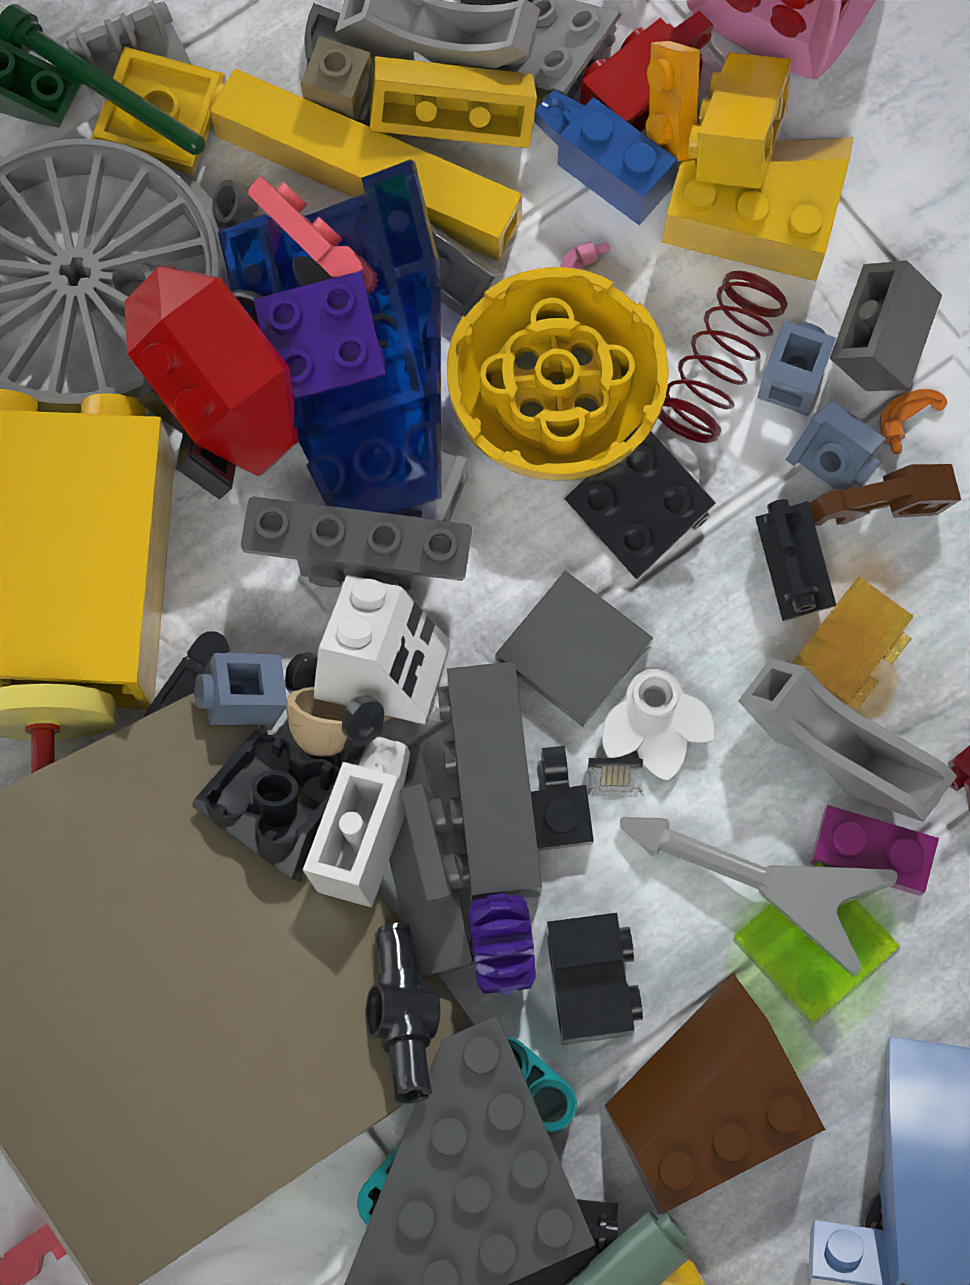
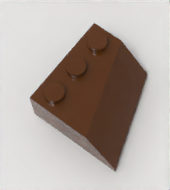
M734 973L604 1105L658 1215L672 1210L826 1130L768 1019Z

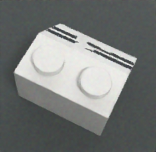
M346 575L318 649L313 698L347 706L355 697L370 695L383 706L384 715L426 724L448 655L450 640L402 587L378 582L373 579Z

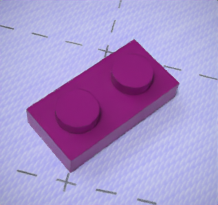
M827 805L824 809L810 863L822 867L894 870L898 875L897 881L890 887L922 896L926 892L939 838Z

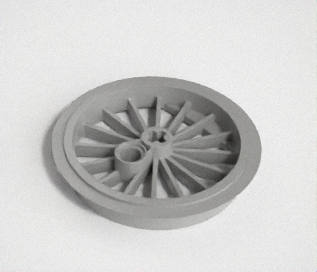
M96 139L51 141L23 149L0 161V206L11 199L54 254L53 256L0 227L1 243L40 263L0 259V275L30 278L0 286V304L32 296L0 318V339L45 309L4 371L0 374V389L18 391L33 397L39 404L38 412L81 413L82 400L94 394L111 393L139 399L144 380L143 374L120 385L108 387L90 312L97 309L127 348L126 330L111 311L125 318L124 301L128 296L122 294L120 290L130 281L144 282L152 273L149 267L203 254L206 261V275L220 277L231 291L243 289L241 260L229 224L219 222L213 213V199L184 172L171 169L154 157L119 143ZM90 175L77 245L74 247L58 178ZM103 175L131 181V184L91 241ZM50 180L66 250H62L19 193ZM146 188L156 192L170 202L109 244ZM181 215L185 216L199 237L121 257ZM63 312L48 390H34L15 383ZM76 313H81L99 389L88 393L61 394ZM149 410L148 416L158 417Z

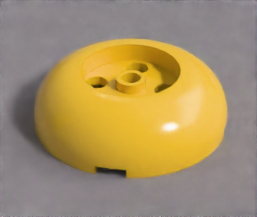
M545 267L532 269L510 276L493 285L484 292V297L465 317L462 316L454 331L448 350L447 386L449 398L456 418L468 438L483 454L498 465L514 473L538 480L569 481L582 479L601 473L620 463L632 454L639 444L643 443L653 429L662 410L668 386L669 370L666 347L658 326L648 310L641 302L636 304L630 297L615 288L613 281L601 275L576 268ZM578 348L590 355L592 360L586 365H579L576 357L570 352ZM526 351L535 354L538 358L536 366L529 370L519 368L515 360ZM560 380L564 384L554 385L551 381ZM590 398L596 402L598 409L589 412L579 406L574 407L579 399ZM529 402H535L543 409L534 417L525 416L520 412L521 407ZM641 424L634 435L627 442H624L623 440Z

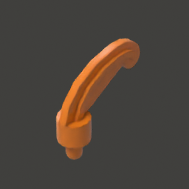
M918 389L903 393L890 401L880 415L881 433L886 438L884 443L890 444L894 454H900L902 452L901 441L905 438L902 423L929 405L936 411L944 410L948 403L946 397L936 390Z

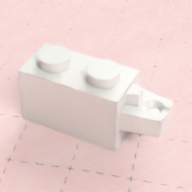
M377 737L371 741L358 766L346 762L342 763L303 868L304 873L318 893L372 908L406 814L400 789H404L410 757L406 744Z

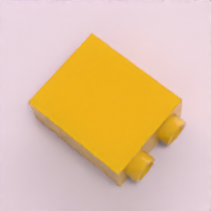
M0 389V687L25 684H64L95 688L111 694L116 700V708L148 709L155 698L176 456L161 417L148 416L149 410L138 402L139 399L120 394H94L82 400L81 413L38 412L39 404L33 397L18 391Z

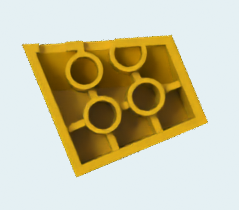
M854 137L776 141L761 189L696 181L697 159L682 161L667 210L661 243L817 281L834 224L851 157Z

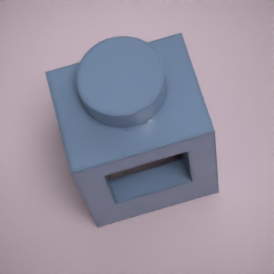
M784 320L764 371L757 398L808 416L836 337L827 335L822 328L812 323L798 322L795 324ZM791 364H798L802 366L803 369L792 366Z
M831 400L811 419L785 460L793 466L800 463L834 489L848 490L854 483L859 487L865 486L882 462L874 455L886 438Z
M214 653L203 674L197 675L194 687L197 708H207L209 725H260L261 730H272L286 709L287 697L281 654Z

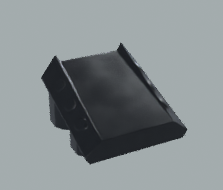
M255 729L195 797L192 807L288 878L301 882L304 874V865L340 769L324 759H313L302 764L293 757V748L288 741L276 735H262Z

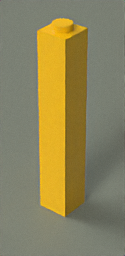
M236 68L232 71L226 84L220 83L210 98V113L216 137L369 205L382 204L384 202L400 212L404 207H409L416 212H420L466 248L498 262L522 218L523 194L385 133L370 131L369 126Z

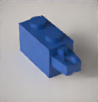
M554 90L535 110L534 122L558 145L557 165L639 226L672 189L677 158L594 97L584 106Z

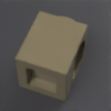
M320 36L301 81L303 98L358 122L372 87L370 52Z

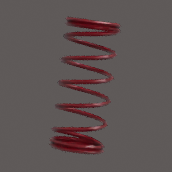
M731 271L725 275L722 286L718 288L716 294L719 306L707 310L703 318L707 330L700 331L692 336L690 343L694 355L685 356L679 360L677 368L681 380H674L668 383L663 406L672 407L683 420L704 432L711 433H701L681 425L662 408L658 419L666 427L689 440L699 443H711L717 441L722 429L718 422L700 407L688 401L670 397L669 392L672 386L686 384L698 397L718 408L725 410L733 409L735 404L731 397L722 390L700 381L687 379L682 370L686 361L698 359L711 373L729 383L743 385L748 382L746 375L736 366L716 357L700 355L695 346L697 338L710 334L721 347L735 356L749 361L759 360L761 357L757 348L747 340L725 331L712 330L708 322L710 314L723 310L727 317L744 330L766 337L773 335L774 331L771 325L761 316L778 317L783 315L787 309L788 303L783 292L772 282L755 273ZM732 279H739V280H743V281H746V282H742V281L729 282V281L732 280ZM732 286L749 287L761 291L774 298L781 307L772 309L759 306L738 294ZM723 290L741 308L724 305L721 298ZM729 311H735L759 321L768 329V332L758 331L747 326ZM717 335L733 339L747 346L755 353V356L745 355L733 349ZM705 360L733 370L743 380L732 379L720 373ZM693 385L720 395L730 405L719 403L707 397ZM682 411L693 415L694 417L705 423L708 427H705L695 422L687 415H685Z

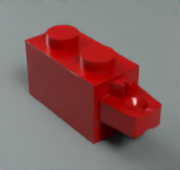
M698 11L675 28L670 23L667 24L661 17L646 29L643 27L637 28L624 40L618 52L608 60L601 58L595 61L586 70L582 77L580 104L585 106L594 97L642 133L646 130V121L649 117L650 86L647 70L651 60V43L671 41L701 50L711 40L713 24ZM700 53V61H699V82H700V76H701L702 65H703V59L701 58V56H702L701 53Z

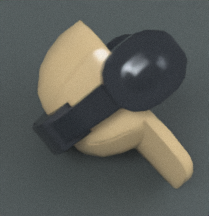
M310 652L297 654L289 662L285 674V688L290 693L286 700V712L289 728L294 740L311 760L324 759L338 766L339 769H341L343 762L354 765V762L361 756L366 743H370L377 738L381 732L383 722L394 717L384 715L383 706L370 695L355 697L347 706L314 699L318 657Z

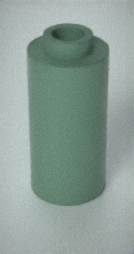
M648 1211L564 1285H660L689 1260L683 1247L690 1242V1239L667 1212L658 1218L651 1211Z

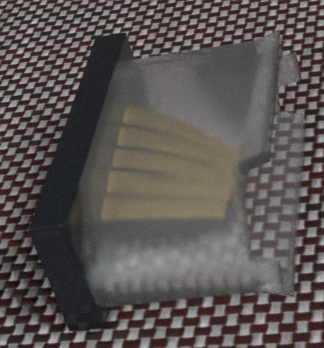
M589 758L588 795L592 792V796L637 797V792H640V795L644 796L642 790L643 759Z

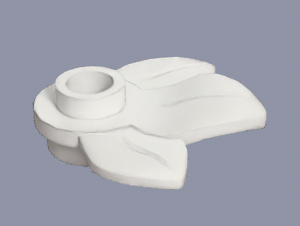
M650 669L639 673L632 679L627 689L626 700L608 712L603 725V749L607 758H620L636 752L638 759H643V766L656 778L667 782L682 767L687 753V742L694 744L712 742L715 739V726L712 714L703 701L683 694L679 682L670 673L659 669ZM650 690L659 691L663 695L665 702L660 707H650L644 701V694Z

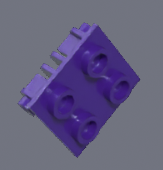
M361 271L254 299L260 330L290 368L294 400L386 376V360L382 347L378 343Z

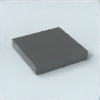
M565 570L497 651L495 659L500 663L515 661L516 673L520 679L584 727L651 645L653 637Z

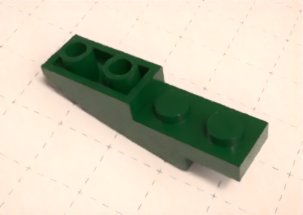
M0 39V113L29 122L60 128L83 84L56 66Z

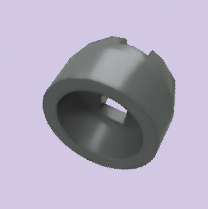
M224 180L218 185L213 196L212 206L213 213L219 222L240 225L249 223L253 219V212H257L259 205L247 194L250 186L234 180Z

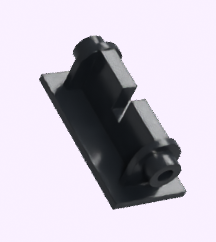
M787 499L769 503L767 505L768 513L756 516L755 519L782 621L837 606L809 501L792 506L789 505Z

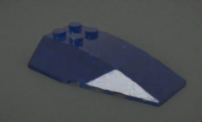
M411 159L362 177L364 194L305 215L311 223L318 217L323 219L343 239L336 247L349 246L374 269V272L378 274L376 277L379 281L376 284L378 287H375L374 292H371L368 296L371 313L375 315L381 313L388 314L395 319L397 326L395 331L388 325H379L375 328L377 339L387 340L389 345L382 348L387 368H385L386 376L294 400V427H297L299 444L309 462L306 464L308 471L326 506L394 514L442 498L441 267L416 163ZM265 214L218 232L231 291L240 289L250 290L265 297L301 287L295 278L293 260L298 256L314 260L272 217ZM243 306L247 313L250 315L252 309L247 306Z

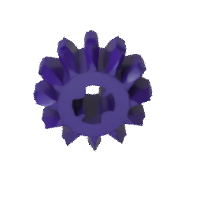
M505 893L487 895L488 898L473 900L468 909L477 987L483 994L498 993L499 995L515 994L518 990L530 989L536 978V962L527 902L521 895L506 896Z

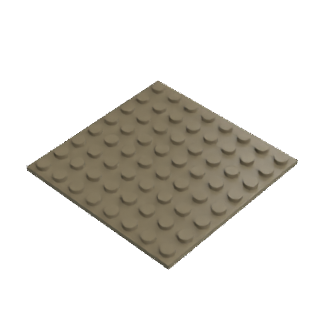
M194 693L0 789V1152L88 1285L142 1284L405 1105V1103L395 1101L390 1054L384 1051L382 1038L370 1037L365 1019L368 992L371 986L375 984L376 978L380 975L375 932H378L377 929L384 924L401 922L379 892H377L371 908L318 893L305 873L302 876L301 882L291 880L192 807L195 797L255 729L262 735H265L258 725H209L207 708H197ZM439 975L423 979L424 986L436 988L441 1010L437 1033L431 1039L430 1046L426 1048L429 1070L442 1039L474 1026L472 1020Z

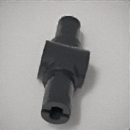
M389 923L382 925L377 929L378 932H375L380 975L376 978L375 984L371 986L368 992L365 1019L370 1037L382 1038L383 1049L390 1054L395 1101L411 1104L426 1100L432 1093L426 1048L430 1046L431 1039L435 1037L438 1030L441 1012L440 999L436 988L424 986L421 973L415 970L410 926L404 923Z

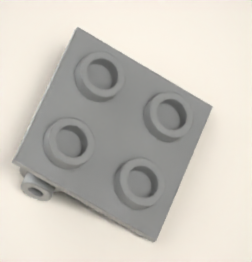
M151 0L147 2L148 6L130 13L127 16L124 12L118 14V20L111 22L108 18L104 20L105 25L85 33H81L79 30L75 32V38L65 41L70 51L112 78L124 46L192 65L171 23L173 19L165 1L155 4ZM88 88L100 114L105 98Z
M532 0L531 3L540 9L534 31L536 38L533 47L526 57L493 70L533 74L535 86L546 91L544 100L554 90L574 100V95L580 88L579 82H582V77L586 70L602 57L608 47L614 44L616 40L614 33L617 30L615 24L622 15L619 11L576 0Z

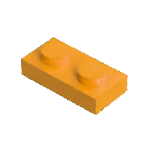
M671 41L651 43V60L647 70L650 92L646 136L677 158V161L692 160L689 159L688 148L693 125L697 126L700 50Z

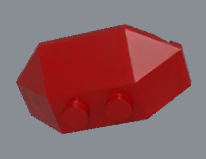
M165 265L157 267L124 301L127 355L152 388L155 389V392L195 444L256 476L263 475L299 442L297 427H294V399L289 366L220 277L178 270Z

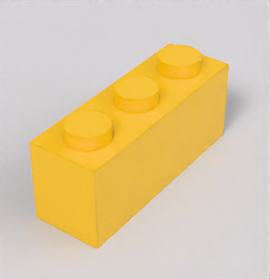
M728 52L722 71L713 72L709 98H703L699 126L693 125L690 134L688 156L689 159H697L696 181L761 189L788 108L791 59Z
M375 56L370 98V131L529 148L537 100L533 74Z

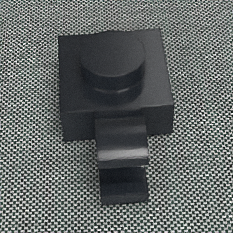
M565 745L542 748L541 761L545 790L531 791L538 851L593 844L594 838L587 786L569 787Z

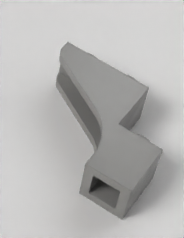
M771 657L738 700L776 743L811 754L847 795L921 822L926 820L957 777L941 760L848 707L826 689L806 667Z

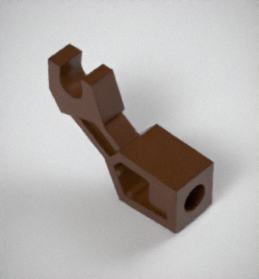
M910 464L882 476V482L848 490L836 489L822 494L809 503L815 526H821L826 521L834 518L837 525H845L870 514L872 510L889 506L893 518L939 515L961 501L952 464Z

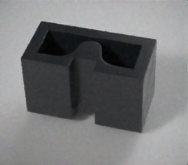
M617 912L548 921L546 937L561 1045L631 1036L635 1031L633 1021L643 1020V1010L639 986H628V983H626L624 963L634 962L630 927L619 928Z

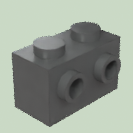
M907 260L863 264L829 359L865 391L909 390L942 294Z

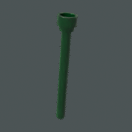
M11 4L1 12L0 39L26 52H35L189 154L199 155L204 151L206 143L200 134L44 34L36 15L19 4Z

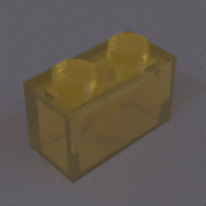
M858 576L799 652L792 664L808 668L826 689L847 706L849 703H852L857 708H860L879 683L877 679L871 676L873 671L882 660L893 665L912 640L904 631L914 616Z

